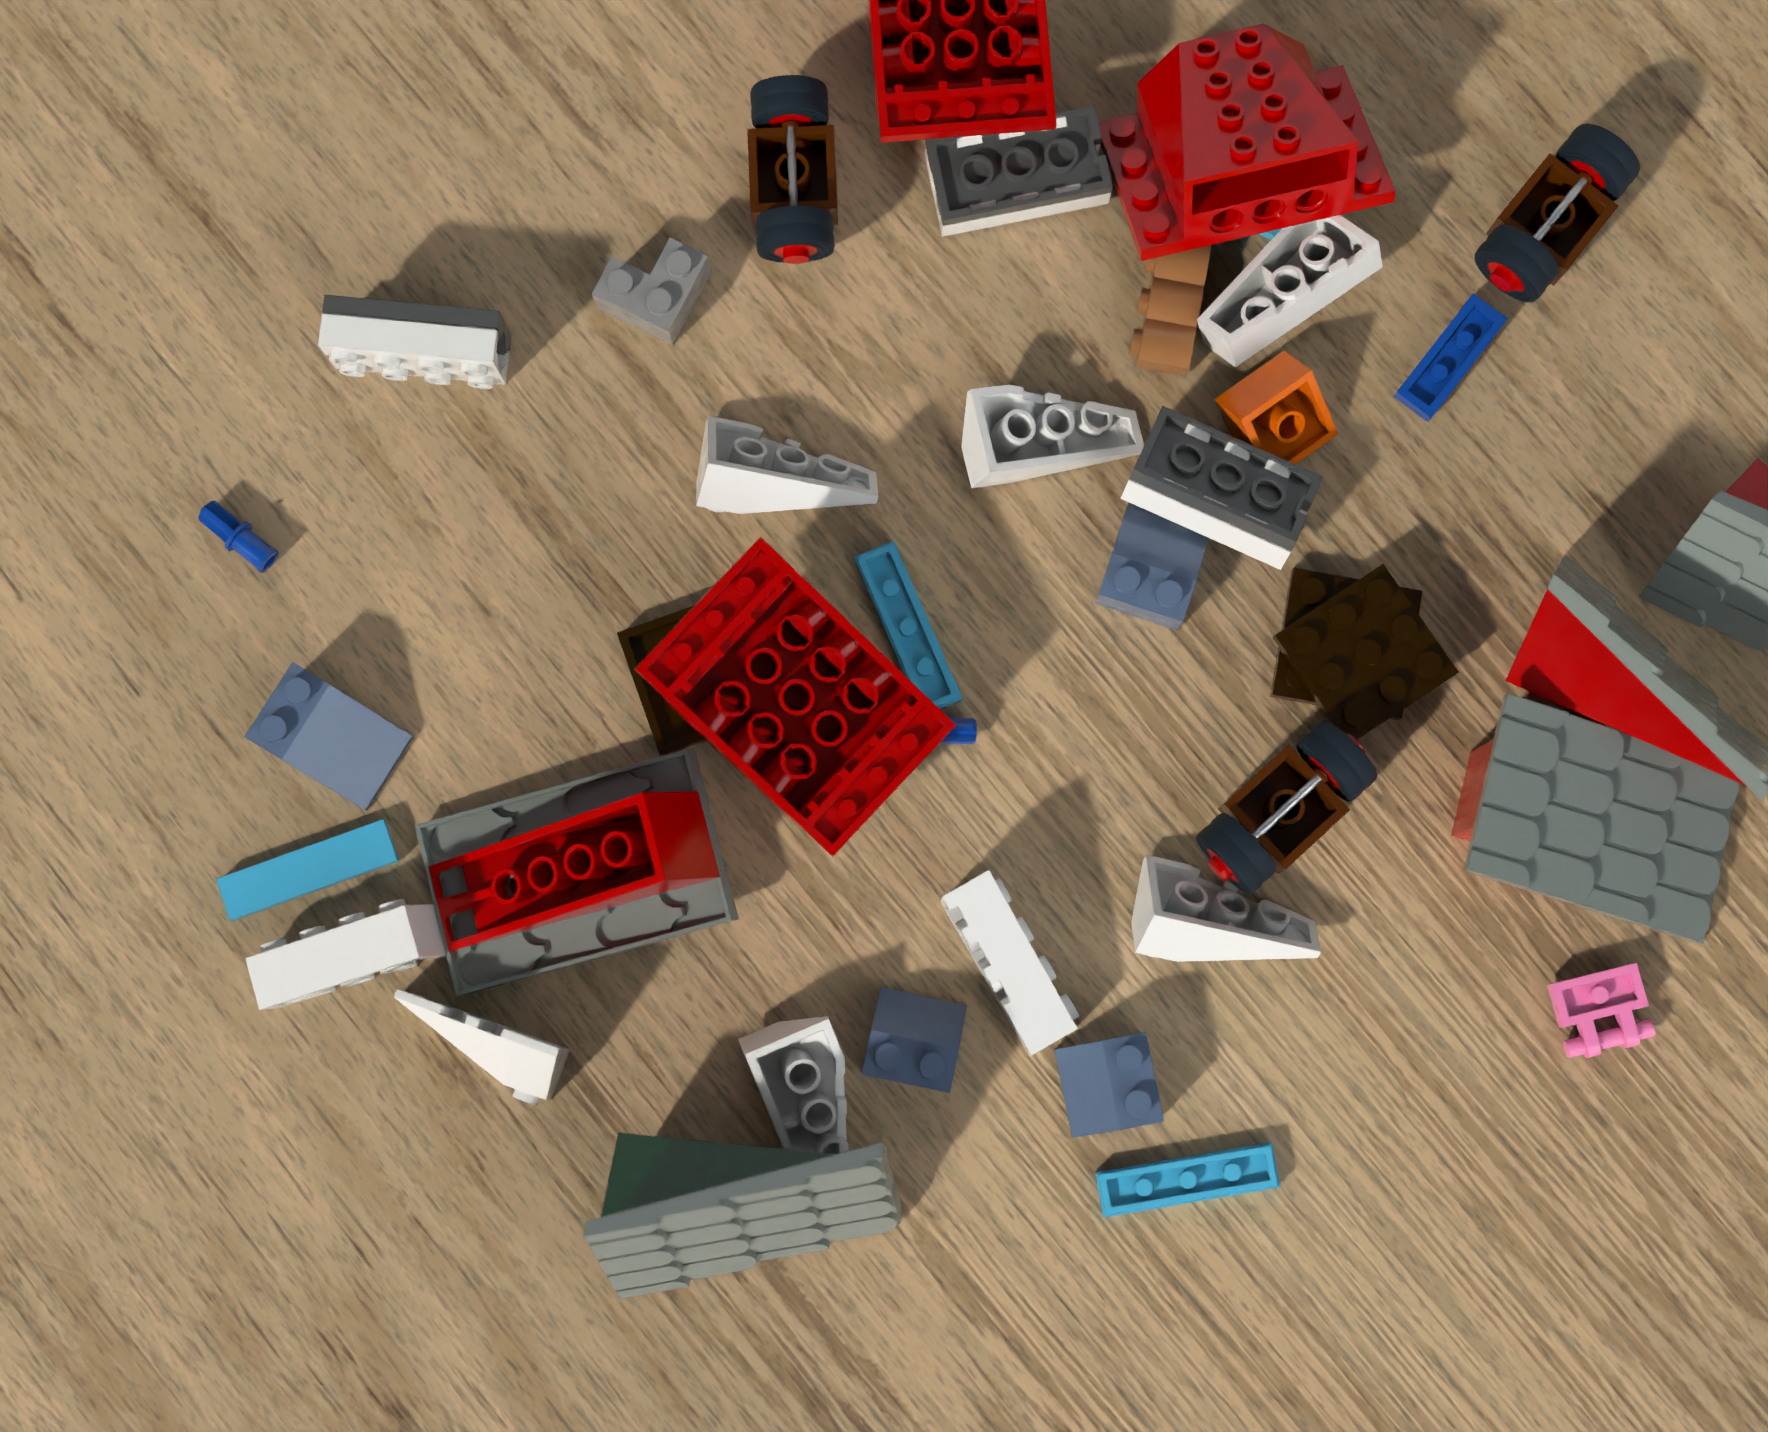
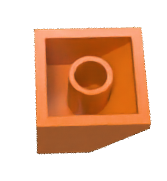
M1282 351L1214 399L1228 431L1233 437L1293 464H1297L1338 435L1312 370L1286 351Z

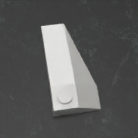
M1010 384L970 389L967 392L961 448L971 488L1013 483L1141 454L1144 447L1135 410L1087 401L1085 404L1061 399V395L1049 392L1041 395L1023 391L1024 387Z
M713 416L707 417L696 481V506L705 507L713 512L726 511L746 514L877 503L879 496L876 472L830 454L821 455L819 458L809 455L799 449L801 443L788 438L783 445L762 437L763 429L752 424Z
M1145 855L1131 920L1135 953L1176 962L1319 957L1321 949L1315 921L1269 900H1262L1259 904L1238 894V888L1229 882H1224L1223 886L1220 887L1198 876L1201 870L1189 864Z
M396 989L395 999L503 1085L514 1088L512 1097L534 1105H538L540 1098L552 1100L570 1051L569 1048L407 990Z
M825 1016L779 1021L739 1038V1044L782 1148L828 1154L848 1152L846 1136L847 1102L844 1089L845 1058L829 1018Z

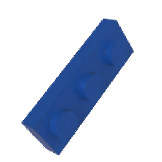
M1473 293L1393 397L1429 422L1508 318Z

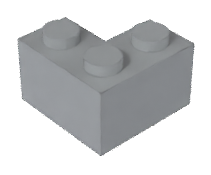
M672 238L668 239L650 275L611 256L592 292L596 307L611 316L674 345L712 272L709 257Z

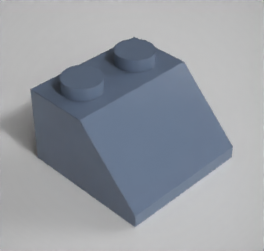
M880 987L862 1074L950 1093L967 1005Z
M1146 1032L1054 1050L1072 1138L1164 1122Z

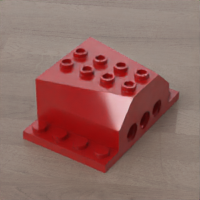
M867 0L877 116H879L881 143L1056 129L1057 122L1045 0Z
M1264 23L1178 43L1137 83L1138 113L1098 122L1102 136L1100 145L1103 153L1106 154L1108 167L1141 261L1392 203L1395 200L1396 190L1344 66L1315 71L1304 44Z
M761 537L755 541L634 668L703 739L788 818L808 833L832 857L956 726L947 715Z

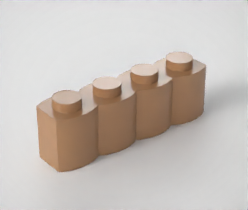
M1212 245L1146 260L1144 272L1152 273L1150 289L1142 287L1137 313L1145 314L1142 330L1134 328L1129 354L1137 355L1136 368L1186 377L1194 347L1198 324L1197 319L1200 314Z

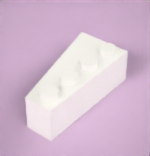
M1341 215L1282 228L1197 319L1203 344L1234 367H1237L1381 269L1383 265L1379 241Z
M990 870L942 896L940 903L1027 1054L1032 1056L1078 1029L1073 1020L1077 1019L1079 1014L1067 994L1059 996L1051 982L1057 978L1055 972L1044 955L1039 958L1037 957L1030 944L1034 937L1022 917L1016 919L1008 904L1012 899L1000 878L995 880Z
M398 899L379 905V914L367 918L365 912L348 915L338 920L340 927L326 931L325 926L313 927L299 932L301 940L287 944L286 939H279L260 945V954L245 958L259 1010L281 1008L335 991V986L339 984L340 987H347L375 979L374 973L378 971L380 974H386L418 966L417 959L445 958L446 953L434 904L406 905L405 899Z

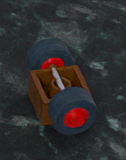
M782 75L763 79L751 88V120L755 128L747 129L750 210L753 229L756 228L757 252L763 259L781 263L800 264L820 260L833 253L835 246L834 225H838L834 125H826L829 119L828 90L824 82L808 76Z
M1588 123L1579 125L1571 133L1568 140L1559 148L1556 157L1549 153L1486 233L1488 235L1486 241L1481 244L1474 256L1475 263L1481 273L1495 287L1512 298L1523 302H1534L1540 298L1547 286L1550 284L1554 286L1618 208L1619 205L1614 201L1622 196L1640 171V163L1633 150L1617 135L1603 127Z
M1323 720L1319 722L1310 733L1299 740L1296 745L1299 754L1289 744L1218 808L1221 814L1215 817L1196 836L1200 848L1209 859L1207 863L1215 874L1225 882L1229 880L1239 890L1248 895L1254 893L1275 872L1278 874L1286 870L1350 811L1340 798L1347 802L1355 800L1377 778V772L1366 756L1363 746L1352 735L1346 734L1329 721Z

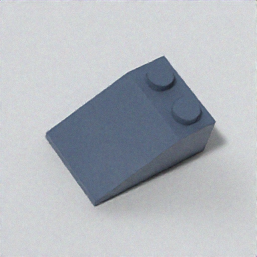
M1128 502L1095 604L1178 630L1183 623L1209 538Z
M294 662L291 663L245 735V738L366 811L414 737Z

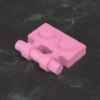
M1637 963L1547 984L1558 1027L1564 1028L1576 1025L1578 1029L1577 1038L1563 1041V1048L1567 1058L1579 1055L1590 1058L1600 1055L1603 1049L1619 1045L1626 1049L1638 1046L1640 1040L1655 1036V1029L1651 1020L1635 1022L1632 1010L1649 1006ZM1615 1015L1617 1028L1601 1032L1596 1031L1594 1020Z

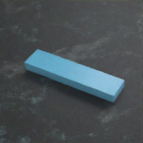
M894 540L855 556V564L903 674L940 710L962 701L961 693Z
M382 819L217 878L216 881L229 920L236 921L398 863L400 860L387 821Z
M1272 1142L1095 1172L1103 1217L1280 1187Z

